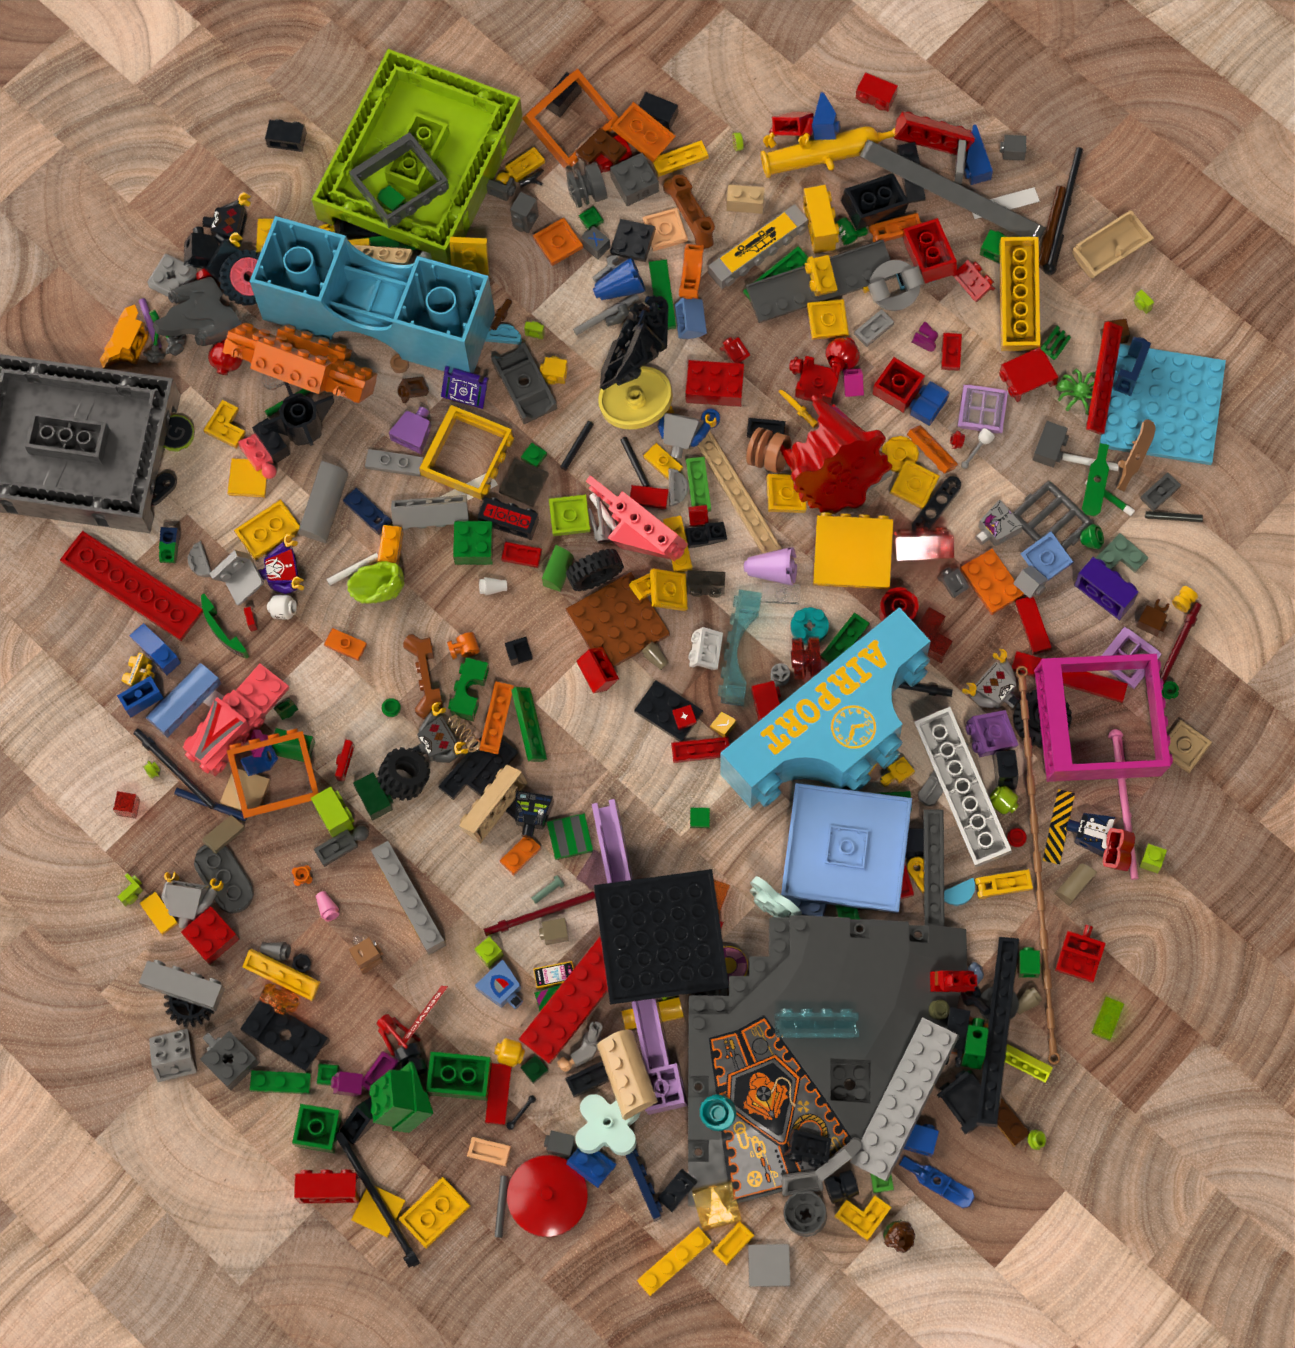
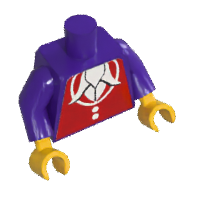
M287 534L284 541L264 558L265 568L258 569L262 579H267L270 589L285 595L297 589L304 590V586L300 585L304 579L299 578L293 548H291V546H297L298 542L292 541L295 537L292 534Z

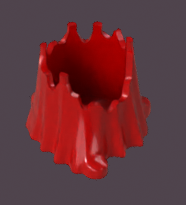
M813 395L811 400L819 415L817 418L819 428L808 433L805 443L801 441L794 443L792 450L786 449L783 445L780 448L781 454L792 471L791 479L794 482V490L799 493L801 502L808 501V506L811 509L818 508L820 513L836 514L847 506L854 509L859 508L866 501L867 489L871 485L879 483L882 476L892 469L893 465L888 462V456L880 451L886 437L880 430L866 432L835 404L831 406L822 401L817 395Z

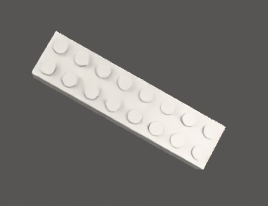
M951 707L914 721L975 867L977 868L1012 853Z

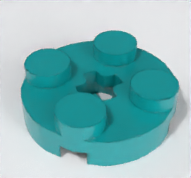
M808 607L795 612L791 620V634L801 644L805 646L817 645L828 634L829 622L822 610ZM812 623L815 627L812 628V631H808V628L804 627V625Z

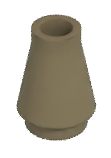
M654 642L648 644L641 651L644 654L643 657L660 670L669 664L658 644Z
M1034 987L1030 990L1027 989L1019 998L1017 1012L1019 1015L1040 1005L1039 1002L1043 1000Z

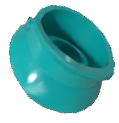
M722 1095L707 1097L699 1109L702 1122L713 1131L728 1129L736 1118L734 1103Z

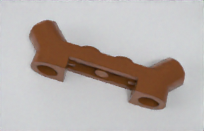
M675 175L664 183V193L673 198L694 234L695 244L704 245V249L711 248L714 245L712 234L715 229L714 222L710 216L706 217L691 192L693 187L687 177Z
M410 634L405 638L403 647L418 657L419 662H415L417 674L421 673L422 680H418L420 691H424L425 695L415 707V713L425 720L432 711L434 703L441 702L438 708L439 710L443 708L442 697L439 688L432 689L427 660L434 659L431 638L420 639L414 634Z

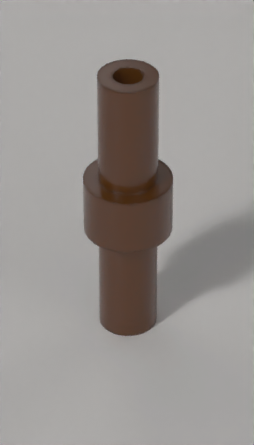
M506 299L502 307L495 313V319L490 325L492 330H497L501 321H504L507 317V311L512 305L510 299Z

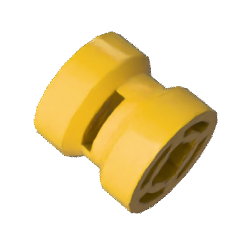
M1183 586L1179 591V595L1175 596L1172 600V604L1179 611L1187 613L1191 608V603L1198 599V594L1193 589Z

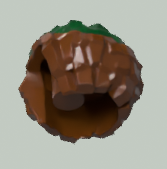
M903 1220L892 1221V1223L886 1226L883 1236L884 1244L887 1247L895 1248L896 1252L906 1253L914 1246L915 1233L909 1222Z

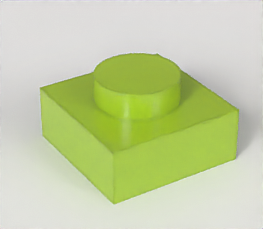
M1142 289L1136 293L1134 299L1136 307L1147 314L1152 310L1154 301Z
M526 321L524 327L525 336L543 340L545 335L544 325L535 321Z

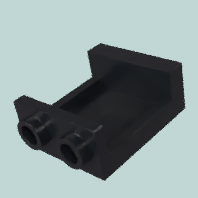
M962 1070L955 1075L956 1080L951 1084L947 1082L939 1088L941 1092L937 1096L942 1098L962 1125L961 1130L964 1134H969L978 1127L976 1122L981 1082L972 1070L967 1072Z

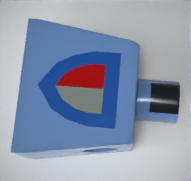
M503 960L475 985L478 992L500 1008L509 1003L514 1009H517L523 1003V1000L517 995L521 990V986Z

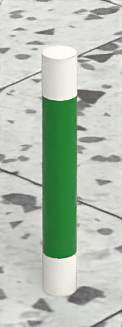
M1105 489V499L1129 516L1133 515L1135 512L1133 508Z

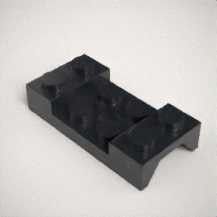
M262 996L240 1028L243 1033L305 1073H309L312 1063L321 1049L330 1042L328 1037L301 1022L264 996ZM283 1031L291 1032L289 1040H281L280 1035Z

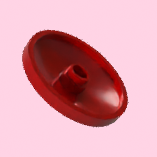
M553 1155L534 1157L523 1163L511 1177L507 1190L508 1208L515 1222L526 1232L538 1237H556L573 1229L582 1219L588 1203L587 1185L584 1177L566 1164L568 1160Z

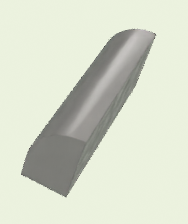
M321 461L299 527V535L323 543L327 542L348 477V473L336 465Z

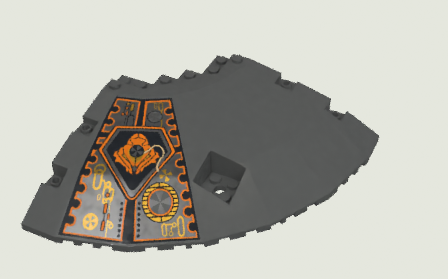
M792 915L790 917H769V957L749 956V976H729V996H689L688 1174L698 1183L688 1194V1207H711L712 1188L725 1207L771 1196L772 1194L782 1192V1174L816 1170L818 1167H811L807 1162H792L790 1158L784 1156V1152L789 1148L791 1130L793 1129L831 1138L829 1157L849 1143L852 1138L857 1137L861 1140L922 1017L946 1029L948 1017L943 1020H935L930 1016L929 1006L934 1000H944L949 1005V1009L950 1007L957 1008L961 992H930V972L967 971L966 929L931 924L909 925L907 921L853 920L847 917ZM861 926L863 931L857 932L856 927ZM920 932L922 937L916 938L914 934ZM848 1079L855 1082V1088L852 1090H847L844 1087V1082ZM701 1084L702 1090L697 1091L695 1085ZM722 1095L734 1103L736 1118L728 1129L713 1131L702 1122L699 1109L707 1097ZM696 1149L702 1150V1154L700 1156H697L694 1153Z

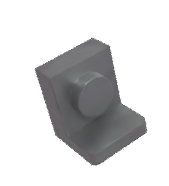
M948 567L941 571L942 575L937 577L939 581L943 582L952 598L970 588L958 568Z

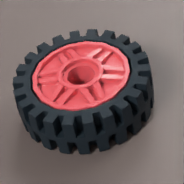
M254 250L238 251L229 256L221 266L219 271L220 287L224 290L225 296H228L229 300L235 301L236 304H242V306L257 304L251 284L245 281L244 274H248L251 278L260 252L256 253Z

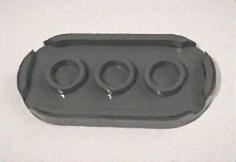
M207 845L199 848L194 860V867L203 883L209 886V889L212 887L210 881L213 878L216 879L214 886H218L221 880L224 884L222 890L216 891L217 895L214 899L220 909L227 913H239L247 909L253 900V887L231 851L226 846L217 854Z

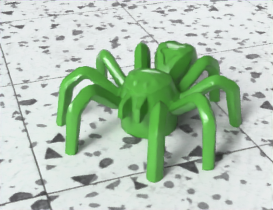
M1075 369L1072 374L1078 373L1079 383L1071 375H1063L1061 381L1056 385L1058 391L1064 392L1059 396L1058 401H1061L1067 395L1074 396L1075 398L1068 404L1065 410L1069 411L1077 400H1082L1085 406V413L1089 415V406L1085 399L1092 398L1090 395H1092L1091 391H1093V388L1090 387L1094 386V382L1088 385L1087 383L1091 376L1095 378V372L1088 373L1084 382H1082L1081 371Z

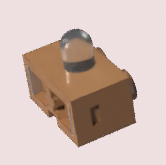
M361 934L353 937L355 946L348 950L362 974L383 963L381 959L383 953L376 940L372 942L369 937L365 939Z

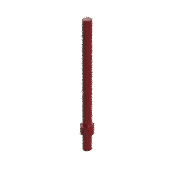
M1198 602L1194 603L1190 614L1186 615L1185 624L1161 672L1160 678L1163 679V685L1172 670L1191 627H1194L1196 624V617L1202 606Z
M592 891L508 921H499L496 925L484 928V933L488 936L500 931L501 933L509 931V928L593 900L595 899V893Z

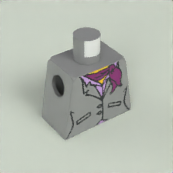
M999 500L980 520L978 527L981 532L975 538L981 545L990 540L994 546H997L1019 535L1022 532L1023 525L1004 503Z

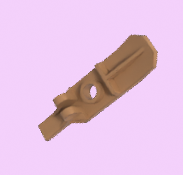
M1149 419L1142 422L1137 440L1132 441L1134 446L1127 460H1120L1118 462V466L1123 468V472L1117 489L1125 492L1131 477L1138 472L1153 441L1156 428L1154 422Z

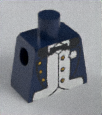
M1083 813L1080 822L1069 819L1066 830L1077 833L1074 841L1075 844L1103 857L1107 848V833L1113 827L1115 817Z

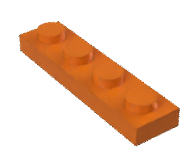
M495 681L479 750L498 754L512 697L511 689L514 688V685Z

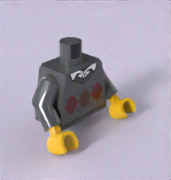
M437 702L432 705V711L419 728L417 737L420 744L413 747L412 751L416 752L417 750L420 752V756L427 754L430 761L450 763L459 757L460 754H467L468 749H462V746L466 743L457 742L442 715L439 716V714L446 712V708H441L439 711L438 707L441 702Z

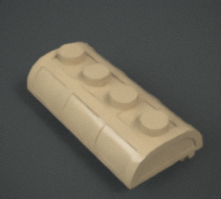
M1128 211L1078 243L1072 249V253L1082 270L1090 278H1095L1103 271L1151 242L1154 238L1134 212Z
M632 1030L618 1031L597 1044V1048L617 1100L622 1119L627 1120L657 1103L655 1092Z

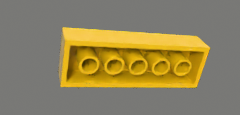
M1001 237L1000 240L1001 351H1032L1040 347L1038 237Z

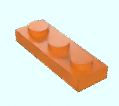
M921 425L909 430L907 435L911 438L912 442L924 452L926 457L934 462L940 471L945 474L957 467L958 463Z

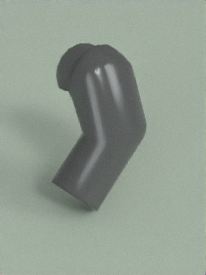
M627 305L618 306L619 313L617 315L605 318L607 327L620 324L629 315Z

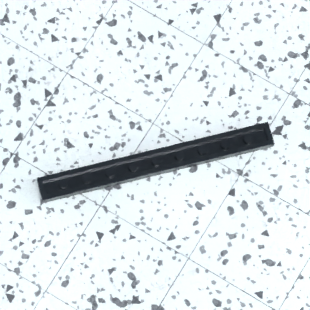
M999 937L976 1122L978 1126L998 1127L1019 938Z

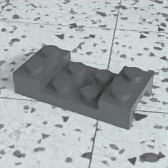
M525 342L521 343L514 352L503 357H491L492 365L506 387L523 424L557 409V403ZM526 378L529 380V383L527 385H520L519 380Z

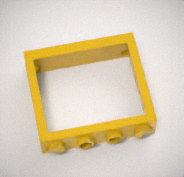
M450 405L419 468L421 476L482 500L484 495H487L490 491L491 485L489 484L491 480L497 477L499 471L497 468L500 463L504 462L507 448L513 444L512 429ZM456 420L503 438L479 489L432 470Z

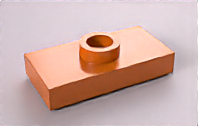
M332 628L324 646L359 661L367 643Z

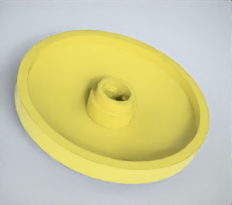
M642 366L640 367L642 370L641 375L637 379L620 386L615 383L605 390L601 389L598 403L605 420L618 428L639 429L649 426L662 418L672 403L673 392L668 378L661 371L652 367Z

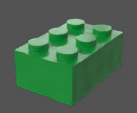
M431 1052L426 1087L428 1096L488 1101L492 1067L491 1057Z

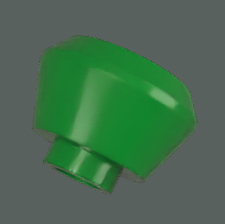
M1091 524L1084 529L1080 535L1082 545L1091 549H1100L1104 544L1102 529L1096 524Z

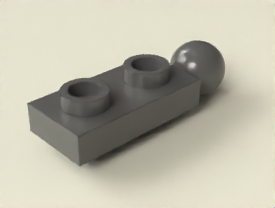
M357 826L353 834L350 835L347 829L314 848V851L325 867L356 849L358 846L355 841L366 840L369 836V831L365 826Z

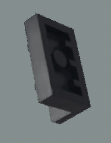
M793 1129L791 1130L789 1148L784 1152V1156L790 1158L792 1162L800 1163L804 1161L811 1167H820V1165L828 1163L832 1139Z

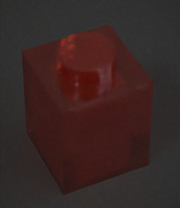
M117 791L113 810L117 816L136 819L140 799L136 794Z

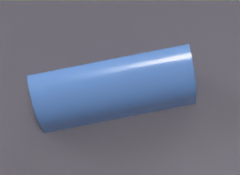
M199 663L145 718L168 738L221 685L219 678L207 667Z

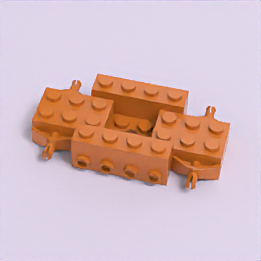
M242 323L228 331L223 353L230 354L234 358L238 357L251 363L250 369L316 394H320L323 391L332 392L334 395L351 399L355 403L362 402L374 392L378 374L372 372L370 368H361L356 366L354 362L349 361L352 350L347 349V346L343 344H334L327 338L313 336L311 332L296 330V327L292 325H284L279 328L276 336L270 334L271 332L268 330L256 329L249 323Z

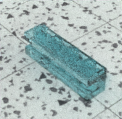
M781 1009V1012L775 1014V1038H858L859 1029H856V1021H859V1013H852V1009H840V1013H834L833 1009H820V1012H813V1009H801V1012H793V1009Z

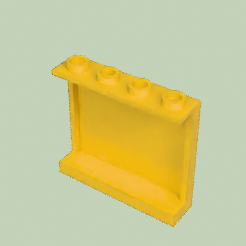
M821 513V516L817 515L813 586L889 590L893 519L882 515L878 516V519L870 518V515H859V518L851 517V514H840V517L832 516V513Z

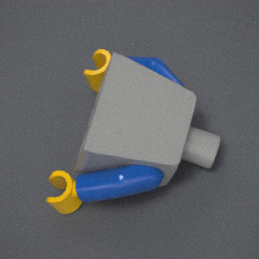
M670 406L665 415L659 419L657 427L664 444L673 446L671 456L682 458L683 449H693L706 437L710 429L716 426V417L713 421H708L710 414H707L705 416L706 423H703L704 420L674 414V410Z

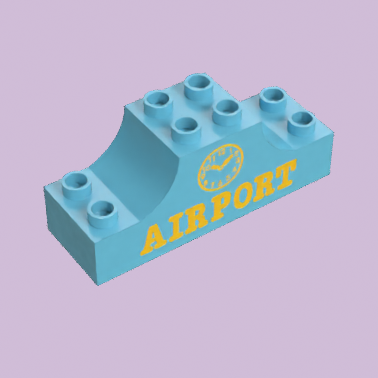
M899 607L724 749L720 755V775L750 809L758 802L763 807L770 805L781 794L778 788L781 783L797 779L815 780L831 788L847 789L849 787L851 790L859 791L870 781L871 777L868 773L875 764L878 763L885 769L901 754L897 749L903 743L900 739L903 724L893 708L892 695L903 682H907L910 687H913L926 676L928 671L925 667L931 660L927 656L931 641Z

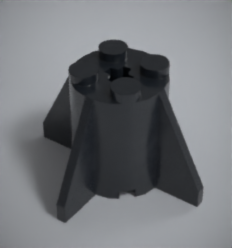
M284 382L289 396L283 400V404L279 409L280 416L262 422L264 429L288 436L295 445L309 444L312 446L314 445L313 442L322 435V421L335 402L333 395L314 402L309 396L307 397L301 393L293 394L289 383Z

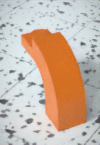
M686 244L683 272L679 288L680 297L698 299L704 245Z

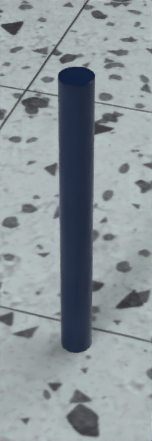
M178 787L176 788L174 795L208 807L195 794ZM215 802L214 810L229 816L232 815L242 821L247 820V818L243 817L241 811Z

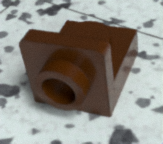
M423 376L405 378L397 389L398 396L401 397L403 403H407L410 398L427 396L429 393Z

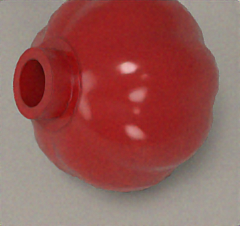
M849 337L846 339L837 338L830 342L826 348V358L831 368L832 363L842 365L841 371L852 369L860 360L859 349L855 341Z
M223 340L221 343H216L211 347L208 353V360L210 365L217 370L218 374L228 375V372H233L242 365L243 359L234 358L230 354H224L225 340Z

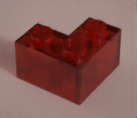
M929 607L917 627L931 641L927 656L942 664L951 650L953 641L939 633L946 616Z

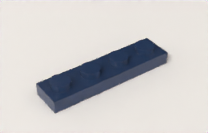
M635 1147L630 1154L625 1156L655 1222L661 1219L660 1213H663L659 1201L655 1202L652 1195L655 1194L651 1182L646 1183L644 1176L647 1173L643 1164L639 1165L636 1157H639V1154Z

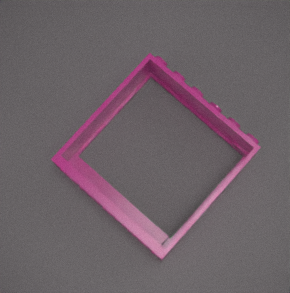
M1157 654L1041 659L1034 672L1047 782L1160 777L1171 767L1173 758L1168 748L1170 746V736L1166 731L1168 718L1164 715L1166 701L1165 697H1162L1163 679L1159 675L1161 662L1157 659ZM1144 669L1155 760L1072 764L1062 673Z

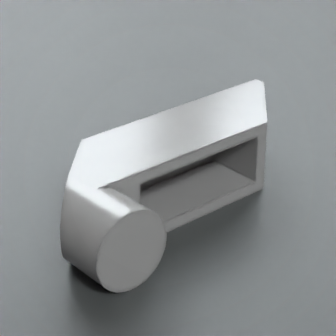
M857 1137L852 1138L849 1143L829 1157L828 1163L820 1165L814 1171L821 1181L859 1152L862 1146L861 1140Z

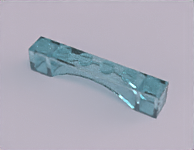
M739 589L738 596H734L733 607H736V611L731 613L730 619L733 629L728 631L727 642L730 643L729 649H725L724 660L727 661L726 667H722L721 678L724 681L723 685H719L718 689L721 703L744 707L747 682L738 665L737 650L745 630L759 617L762 593Z

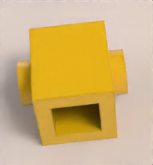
M556 356L545 357L544 363L540 365V373L545 382L552 385L557 383L565 384L568 370L567 360Z

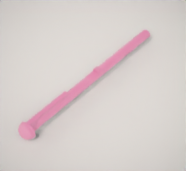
M1118 729L1111 730L1108 738L1113 741L1115 762H1125L1122 743L1123 733ZM1118 778L1124 830L1132 832V816L1129 810L1125 780L1127 778ZM1134 847L1131 851L1132 861L1129 868L1131 880L1139 879Z

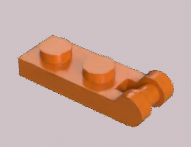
M918 213L873 224L869 227V231L873 235V243L880 240L886 242L903 237V229L921 224ZM884 230L885 234L880 235L879 232Z

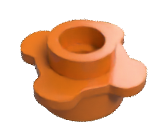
M305 865L304 867L292 869V874L295 878L293 881L294 885L300 886L304 883H312L313 878L310 876V866Z

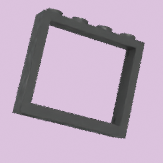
M410 132L349 171L351 181L388 228L398 225L402 219L408 215H413L417 209L423 205H428L432 199L438 195H443L449 189L447 178ZM412 150L437 183L387 215L362 181L407 151Z

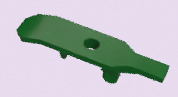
M1099 444L1097 458L1090 465L1082 505L1085 515L1096 516L1101 512L1109 472L1106 462L1108 444ZM1098 477L1100 482H1095L1094 478Z

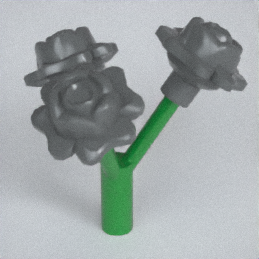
M156 310L149 312L153 322L160 319ZM155 331L154 343L151 349L144 351L143 355L151 363H159L166 354L177 356L183 352V345L187 336L186 334L165 336L169 345L166 348V354L159 350V334Z

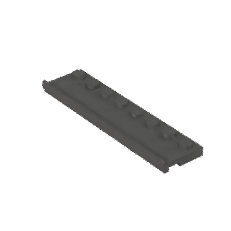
M884 240L829 257L838 289L837 292L815 296L814 291L812 292L810 289L809 281H811L810 274L806 273L805 266L746 285V291L751 299L758 323L806 308L809 302L827 301L868 286L875 269L881 264L891 261ZM897 275L885 278V281L896 278Z

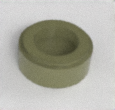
M934 1000L931 1002L929 1014L933 1019L943 1020L948 1017L950 1009L946 1001Z

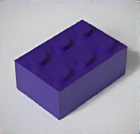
M1094 557L1079 572L1074 585L1119 621L1133 606L1139 592L1132 583L1124 581L1118 572L1111 571L1102 560Z

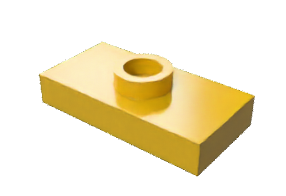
M657 443L643 455V458L667 480H669V468L676 469L679 472L683 470V466Z

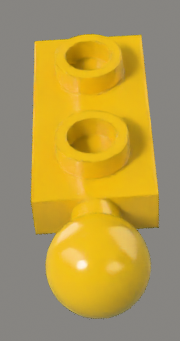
M533 147L505 166L507 173H499L496 181L507 185L511 177L517 183L545 164V159Z

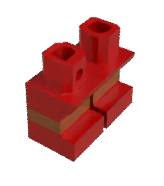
M974 971L930 972V992L975 991L977 986V975L974 974Z

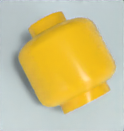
M508 1038L503 1039L501 1043H497L494 1051L499 1063L511 1067L521 1064L525 1049L522 1048L520 1042Z

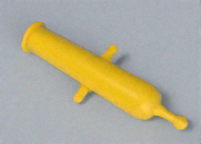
M859 127L837 133L836 139L811 140L812 146L807 149L806 145L801 149L800 144L767 153L761 151L764 174L767 178H770L772 174L819 164H826L828 170L832 171L835 168L833 161L860 156L867 139L879 144L884 139L894 137L895 128L892 131L879 133L872 127Z

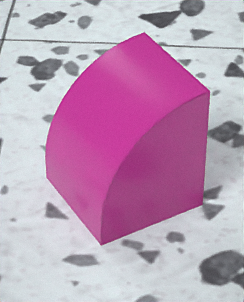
M861 368L842 370L845 397L863 396L864 387Z

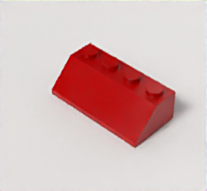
M902 111L896 120L894 139L908 143L915 142L916 145L957 156L959 140H966V151L975 141L971 130L965 129L962 126L950 125L944 121L932 120L926 116H917L911 112Z

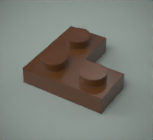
M599 128L576 151V156L589 165L602 154L612 163L616 164L627 153V149Z

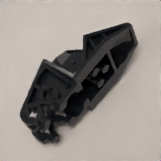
M655 295L647 296L645 303L650 307L643 303L639 305L635 303L629 311L633 314L635 321L626 320L618 339L612 342L601 369L600 388L602 390L615 383L620 386L637 379L641 375L642 370L640 367L658 357L659 352L667 349L669 307L665 298L661 296L656 297Z

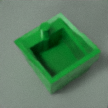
M409 1062L401 1070H389L370 1086L373 1123L392 1127V1131L410 1133L433 1115L428 1094L423 1091L413 1062Z

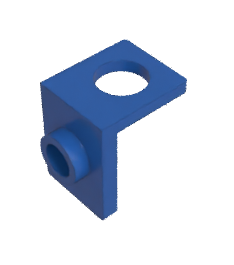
M269 745L264 747L261 757H253L251 755L242 758L240 762L247 775L252 776L271 770L278 757L272 746ZM267 751L271 754V760L268 758Z

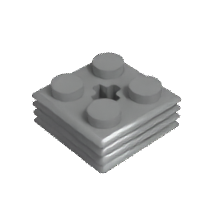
M164 254L147 283L149 288L168 297V292L172 289L193 282L196 278L197 270L195 267L184 266L183 261Z

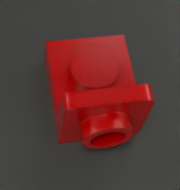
M739 337L725 339L722 342L723 346L719 348L726 353L732 363H741L750 356V353Z

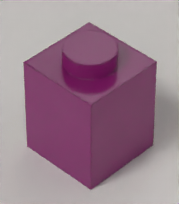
M339 1071L331 1080L333 1094L357 1097L362 1091L363 1074Z

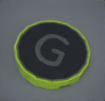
M179 415L170 416L163 448L168 451L178 452L191 445L195 432L193 425L187 418Z

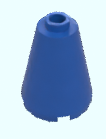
M632 258L624 261L594 284L593 292L596 298L608 300L640 294L646 291L643 280L640 278L639 271Z

